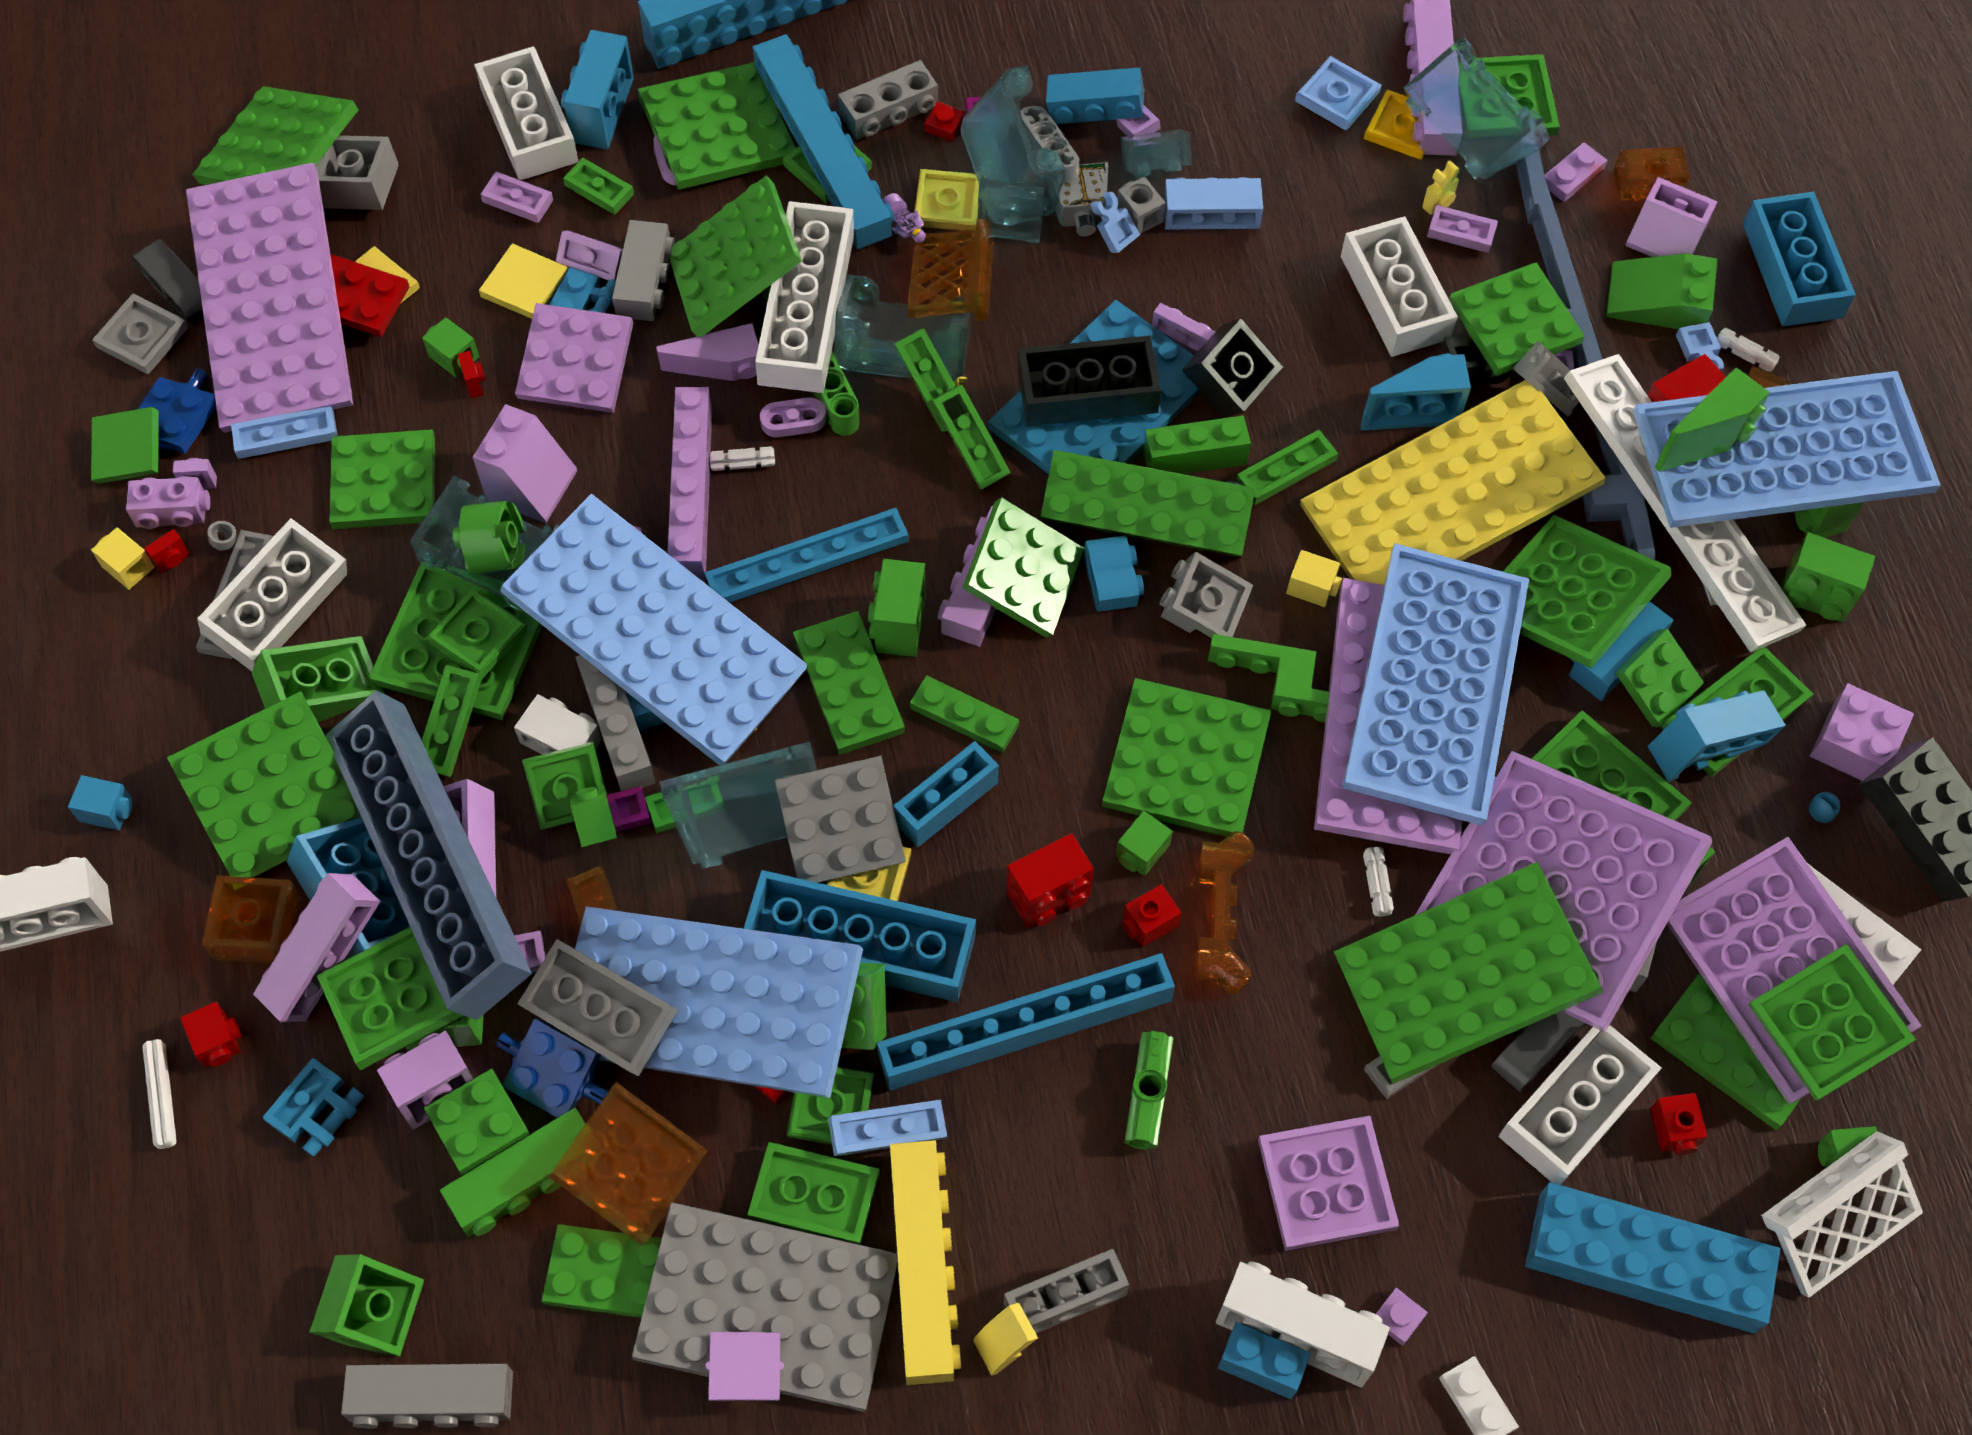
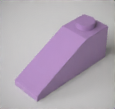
M752 323L706 334L701 338L697 336L656 347L661 371L729 381L750 379L756 376L755 361L759 344Z

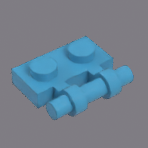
M570 267L549 305L587 311L590 303L594 302L596 303L594 308L588 311L606 313L608 308L613 306L612 297L616 280L609 279L605 287L599 288L601 285L599 276Z
M312 1058L262 1118L294 1143L304 1131L310 1134L311 1138L302 1149L312 1157H315L323 1146L328 1147L335 1139L333 1134L345 1119L350 1120L357 1112L355 1107L364 1098V1095L352 1087L344 1098L340 1097L336 1093L345 1082L341 1077ZM328 1104L334 1110L320 1126L313 1120Z

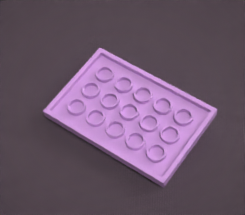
M1789 837L1681 899L1667 922L1668 927L1789 1105L1810 1092L1748 1004L1846 943L1912 1033L1921 1027L1919 1021Z

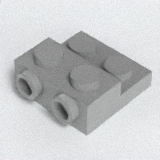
M1197 552L1193 553L1185 561L1183 559L1179 560L1171 574V577L1176 579L1173 588L1169 587L1164 592L1160 600V605L1164 607L1161 617L1189 633L1197 629L1211 638L1213 634L1233 637L1253 585Z

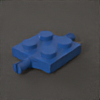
M196 368L187 383H177L159 377L138 409L153 407L159 411L158 450L172 449L186 454L216 409L215 394L199 390L206 378H208V374L202 369Z
M534 1018L525 1039L521 1042L508 1036L506 1033H503L498 1038L501 1041H497L496 1047L513 1055L511 1069L502 1085L509 1091L557 1118L577 1107L578 1103L585 1096L600 1106H604L608 1102L606 1098H610L611 1093L593 1083L594 1069L601 1054L545 1020Z

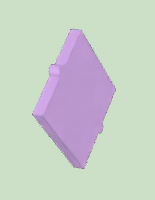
M710 1332L709 1362L705 1365V1369L709 1371L708 1401H779L780 1371L784 1368V1364L780 1362L781 1332Z

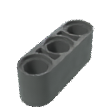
M161 239L154 241L132 256V260L144 277L184 320H188L203 310L199 279Z
M1560 1011L1530 1024L1499 1055L1491 1067L1520 1093L1574 1038L1586 1023Z

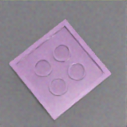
M536 303L515 391L517 398L614 413L634 323L632 317Z
M1371 1116L1259 1136L1258 1143L1285 1251L1395 1231L1399 1228Z

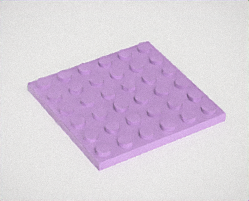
M1511 751L1493 782L1485 824L1483 826L1474 823L1468 824L1461 836L1460 850L1451 853L1415 915L1538 862L1603 990L1602 994L1567 1008L1562 1012L1606 1032L1710 848L1712 838L1707 834Z

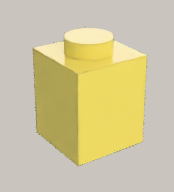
M115 528L109 535L102 537L97 545L91 549L101 567L128 590L154 568L146 551L119 528Z
M1301 550L1291 574L1286 594L1325 607L1329 596L1336 597L1343 579L1337 576L1340 563Z

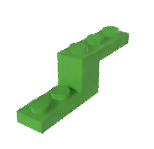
M922 328L893 344L941 432L948 431L979 489H983L1010 474V470L962 384L955 386L925 329Z
M1218 634L1212 635L1208 655L1209 662H1215L1218 666L1225 668L1234 666L1250 668L1251 671L1259 674L1276 673L1271 702L1272 710H1278L1280 714L1293 717L1301 714L1313 716L1319 722H1326L1329 691L1311 688L1317 651Z

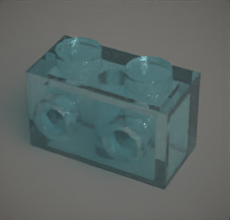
M1179 129L1120 137L1123 169L1133 173V176L1150 175L1151 170L1163 169V172L1181 171L1182 166L1192 165L1190 135L1185 130Z

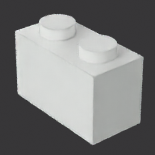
M538 694L514 727L519 743L542 755L593 742L596 750L602 741L598 724L592 717L585 713L577 715L568 710L566 705L558 699L551 697L548 700Z

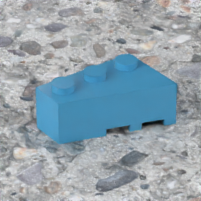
M1764 690L1750 694L1748 691H1743L1729 699L1722 700L1721 697H1717L1704 705L1696 706L1694 703L1680 708L1675 713L1676 718L1648 745V748L1665 778L1670 782L1677 779L1685 768L1695 765L1697 770L1708 767L1709 763L1707 760L1724 754L1729 759L1766 745L1786 725Z

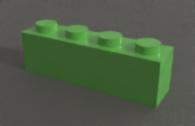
M575 1107L440 1189V1192L467 1237L470 1238L473 1235L481 1236L491 1231L496 1226V1221L507 1214L515 1215L525 1210L530 1205V1200L541 1193L549 1194L559 1189L564 1184V1179L575 1172L584 1173L593 1168L598 1162L597 1159L603 1156Z

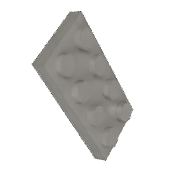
M556 939L518 1002V1005L638 1077L678 1009Z

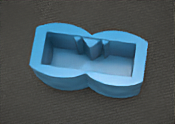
M1126 535L1085 541L1084 558L1096 611L1136 607L1139 595L1144 594L1142 576L1136 575L1133 565H1137L1134 545L1128 544Z

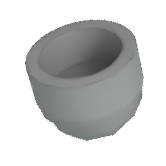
M217 521L211 524L208 528V541L210 545L218 551L231 549L236 542L235 527L226 521ZM217 533H223V541L219 540Z

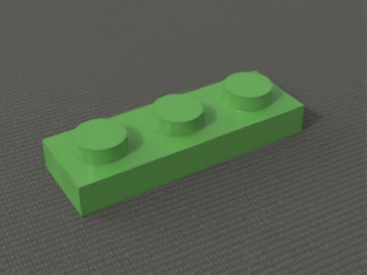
M1317 430L1238 473L1236 482L1239 485L1256 488L1253 504L1257 505L1337 461L1338 452L1322 432Z
M445 665L422 743L437 774L451 777L483 676L449 665Z
M927 675L910 702L911 710L1001 753L1005 751L1019 726V719Z

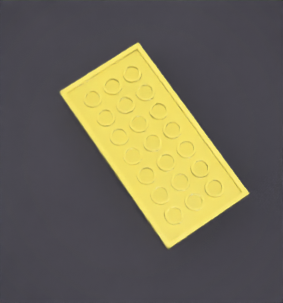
M1524 380L1302 498L1300 506L1349 579L1384 585L1394 543L1463 561L1604 485L1606 478L1542 391H1538L1528 381Z

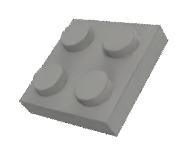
M133 293L92 341L96 348L149 375L189 327L184 319Z

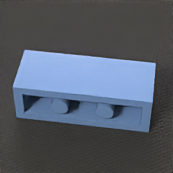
M1261 178L1166 179L1163 198L1166 202L1164 213L1165 229H1260L1263 213Z

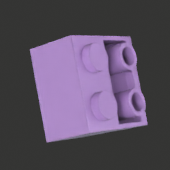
M1658 177L1625 246L1651 257L1683 253L1693 254L1709 223L1717 201Z

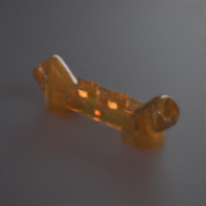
M1233 831L1220 843L1202 841L1199 863V883L1213 884L1212 936L1211 938L1200 937L1196 950V979L1214 980L1227 994H1237L1251 980V968L1229 947V940H1235L1236 918H1230V906H1236L1237 884H1231V876L1254 857L1253 842L1246 834L1238 831Z

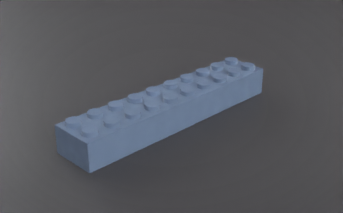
M375 690L325 736L334 752L335 759L447 1010L478 1020L529 977L532 972L405 705Z

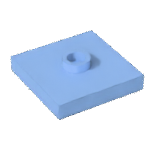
M1329 56L1297 92L1295 102L1347 131L1379 94L1381 84Z

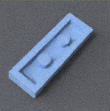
M331 406L231 424L234 451L238 459L331 441L332 437L338 436L335 415Z
M941 1100L833 1115L828 1118L834 1157L890 1148V1144L939 1141L948 1137Z

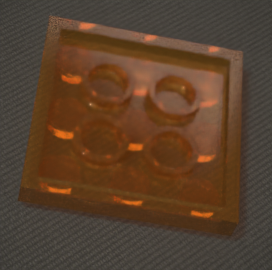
M616 1082L609 1089L548 1177L642 1246L647 1243L669 1210L671 1202L675 1201L707 1150Z

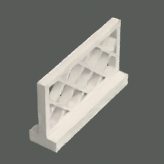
M1876 1131L1762 1214L1766 1227L1776 1232L1802 1295L1808 1298L1923 1213L1902 1160L1908 1156L1904 1142ZM1892 1168L1893 1172L1889 1185H1880L1882 1174ZM1866 1187L1860 1208L1851 1206L1853 1196ZM1877 1190L1886 1192L1880 1212L1871 1210ZM1901 1195L1907 1207L1896 1216H1893L1892 1212L1897 1196ZM1837 1208L1831 1229L1822 1227L1824 1217ZM1849 1211L1858 1213L1852 1233L1843 1232ZM1869 1216L1878 1218L1874 1232L1867 1237L1863 1236ZM1808 1230L1802 1250L1796 1249L1793 1240ZM1819 1233L1829 1234L1823 1255L1814 1253ZM1840 1237L1850 1239L1845 1254L1835 1258ZM1811 1259L1820 1260L1817 1274L1809 1280L1807 1272Z

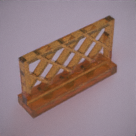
M989 218L976 220L975 230L926 234L923 242L917 243L915 241L907 308L909 318L974 312L975 321L989 320L994 249ZM969 242L963 247L957 246L959 243ZM937 245L930 251L923 248V246ZM946 251H949V252L952 253V254H950L949 256H947V257H945V258H943V257L940 256V255H942L943 253H945ZM962 258L967 260L960 266L955 264ZM929 262L935 263V265L928 269L923 267ZM945 269L950 271L943 277L938 275ZM960 277L966 279L960 284L953 282ZM928 280L934 282L926 288L921 286ZM943 288L949 290L941 296L936 294ZM958 296L966 299L965 301L952 302ZM926 299L932 301L929 304L918 305Z

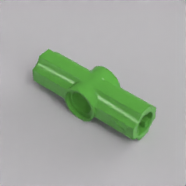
M1142 1032L1140 1037L1124 1144L1137 1149L1148 1150L1157 1149L1173 1046V1037L1163 1032ZM1144 1084H1151L1158 1089L1159 1093L1155 1096H1146L1139 1088Z

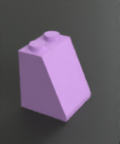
M507 404L501 410L473 456L486 500L490 502H512L516 505L520 514L543 523H547L577 472L576 466L535 415Z

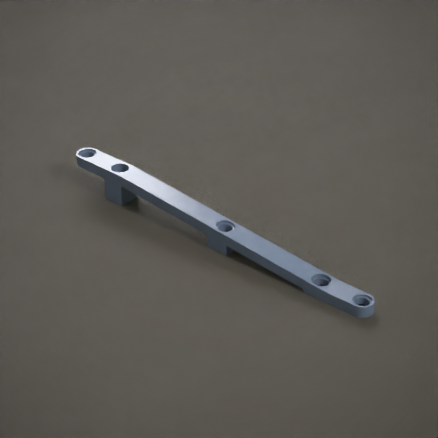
M1534 134L1518 135L1515 141V162L1527 222L1533 225L1550 284L1585 335L1582 344L1567 349L1573 350V359L1576 368L1603 359L1545 180L1537 138ZM1594 424L1609 475H1604L1606 478L1604 485L1582 496L1587 522L1620 520L1625 546L1655 560L1654 542L1644 496Z

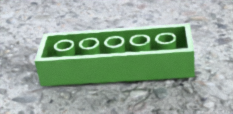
M1054 450L1040 517L1046 521L1242 558L1256 488Z

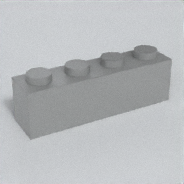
M581 655L575 657L620 790L624 791L639 786L644 788L656 784L653 770L625 690Z
M508 1364L346 1365L341 1415L348 1421L353 1422V1427L376 1428L378 1422H393V1426L399 1428L418 1427V1421H434V1426L443 1428L457 1427L458 1421H474V1425L478 1427H496L499 1420H510L513 1371Z

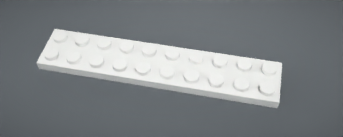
M1617 354L1570 370L1564 377V380L1750 653L1794 635L1807 626L1734 520L1669 527L1633 414L1636 404L1651 403L1652 401L1620 355Z

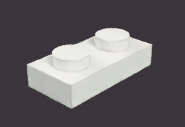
M1475 1356L1440 1376L1441 1383L1474 1435H1508L1519 1427Z

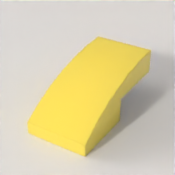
M1016 1303L1009 1305L994 1317L976 1335L973 1342L992 1376L1020 1357V1352L1037 1340L1038 1337L1021 1305Z

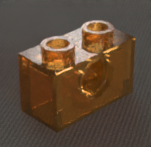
M1683 147L1621 150L1614 167L1620 200L1647 199L1658 177L1683 188H1686L1690 179Z

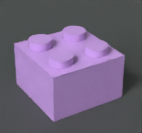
M1847 683L1834 701L1810 757L1863 781L1898 753L1914 713Z
M446 1030L440 1034L434 1033L426 1036L419 1042L416 1048L405 1054L398 1053L391 1056L385 1061L384 1066L377 1069L396 1106L412 1130L430 1121L424 1107L473 1080Z

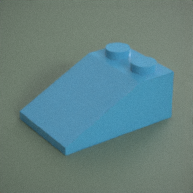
M1441 354L1431 356L1370 388L1360 424L1361 431L1440 426L1462 414L1471 389L1465 355Z

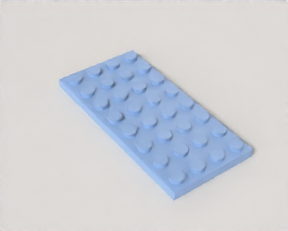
M1898 371L1765 388L1770 392L1764 403L1767 410L1760 420L1754 424L1757 429L1746 443L1743 444L1739 441L1728 452L1661 472L1654 467L1671 431L1707 395L1636 404L1633 410L1670 528L1935 493L1941 486Z
M590 494L501 586L500 592L721 767L727 763L807 669V664L593 494Z
M1394 543L1389 559L1345 770L1343 789L1481 826L1485 824L1490 805L1529 578Z
M594 907L585 908L575 950L678 1009L644 1068L830 1098L862 957V947L856 944ZM603 1055L599 1059V1061L614 1063Z

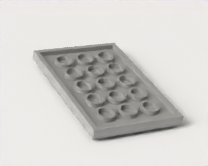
M671 1202L632 1360L709 1377V1371L705 1369V1365L709 1362L710 1332H781L780 1362L784 1364V1368L780 1371V1393L865 1412L898 1255L893 1252Z

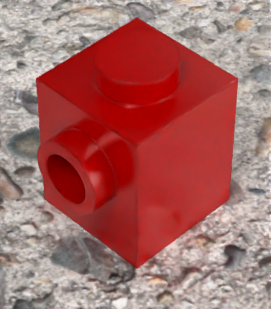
M1161 884L1125 905L1122 926L1129 938L1132 940L1136 938L1143 948L1179 927L1182 913Z
M217 1001L180 1017L194 1055L205 1068L223 1065L230 1061L233 1055L241 1052L236 1040L242 1037L238 1024L234 1017H227Z
M1696 1093L1661 1097L1650 1108L1661 1153L1674 1151L1677 1156L1694 1153L1708 1137Z

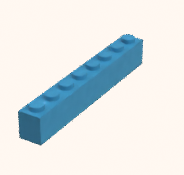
M787 34L753 46L755 68L795 140L802 149L818 181L824 188L832 206L853 209V243L856 248L860 249L891 237V222L895 221L892 208L888 203L884 204L881 200V192L877 182L869 179L864 159L862 157L857 158L850 135H844L841 130L840 118L836 111L831 112L829 109V102L825 91L817 88L815 75L811 67H805L799 46L797 44L793 45Z
M1160 953L877 1042L878 1058L889 1091L1172 1002L1175 985L1163 954Z

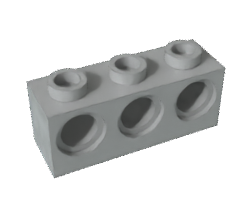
M919 60L838 94L839 115L857 141L866 136H872L892 125L900 124L920 113L932 110L938 101V84L923 62Z
M1111 1249L1004 1293V1307L1007 1308L1009 1305L1019 1303L1035 1333H1039L1127 1296L1129 1283L1114 1249Z

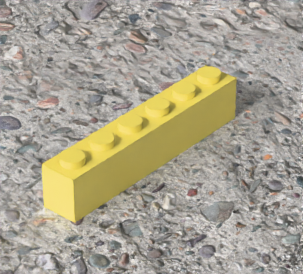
M936 1140L890 1144L906 1385L954 1381V1369H961L960 1346L952 1345L951 1330L958 1329L956 1305L948 1304V1290H955L953 1266L946 1267L945 1252L952 1251L951 1230L942 1226V1214L949 1213L947 1190H940L939 1176H946L944 1152L937 1153Z

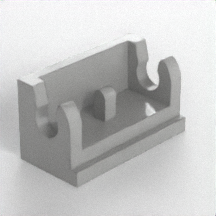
M1537 341L1513 369L1538 391H1542L1552 404L1569 417L1572 413L1571 410L1579 403V400L1575 394L1572 395V390L1564 380L1570 369Z

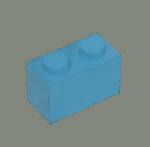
M1235 1322L1218 1369L1292 1400L1298 1390L1311 1353Z

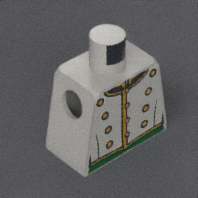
M1108 162L1079 165V176L1070 181L1056 180L1048 172L1047 191L1059 223L1064 227L1076 226L1079 236L1086 237L1094 234L1096 231L1095 224L1103 221L1101 216L1096 215L1092 211L1091 203L1093 201H1100L1104 208L1106 206V201L1102 194L1107 192Z

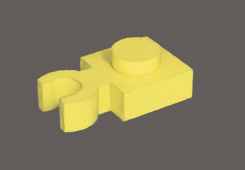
M1451 161L1447 162L1443 172L1439 169L1435 170L1432 177L1435 181L1427 187L1422 208L1430 215L1434 213L1436 205L1449 207L1456 198L1455 191L1459 181L1457 178L1459 168Z

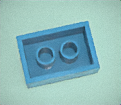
M590 30L586 42L581 43L579 62L577 66L574 65L572 67L570 86L568 90L565 89L562 93L561 107L565 109L566 121L575 144L608 149L634 76L627 36Z

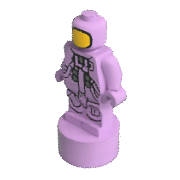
M896 193L884 197L883 203H888L894 213V223L896 224L895 228L892 227L894 233L899 234L905 239L908 237L913 238L917 243L923 242L926 234L921 229L924 223L918 211L915 210V213H910L907 210L906 203Z

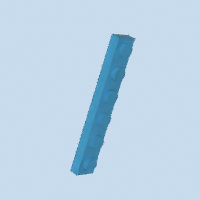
M893 508L704 572L705 580L710 588L730 603L909 542V535L897 508Z

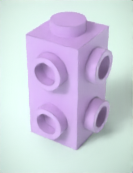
M198 477L144 478L142 480L129 481L126 511L136 527L153 529L157 526L176 525L188 527L192 524H204L205 510L210 509V495L208 490L203 489Z

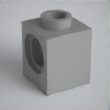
M1145 176L1134 182H1128L1118 189L1117 209H1127L1139 234L1163 223L1166 202Z

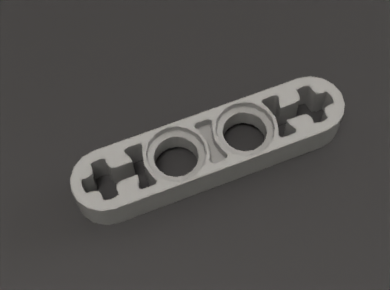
M1039 106L1023 108L1019 113L1020 130L1050 175L1059 181H1070L1079 176V157L1047 110Z

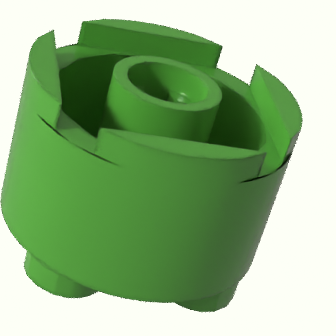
M494 501L461 507L459 527L453 529V541L455 546L462 550L468 574L519 568L523 564L526 543L519 544L518 533L525 531L521 515L514 503Z

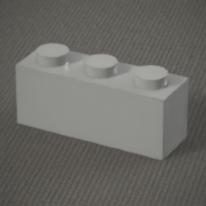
M637 220L629 221L612 297L615 315L632 317L635 320L655 321L657 309H662L664 291L661 288L662 283H667L669 279V264L667 260L668 256H671V249L675 244L674 237H670L668 224Z

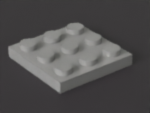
M881 756L775 780L797 878L818 883L906 862Z

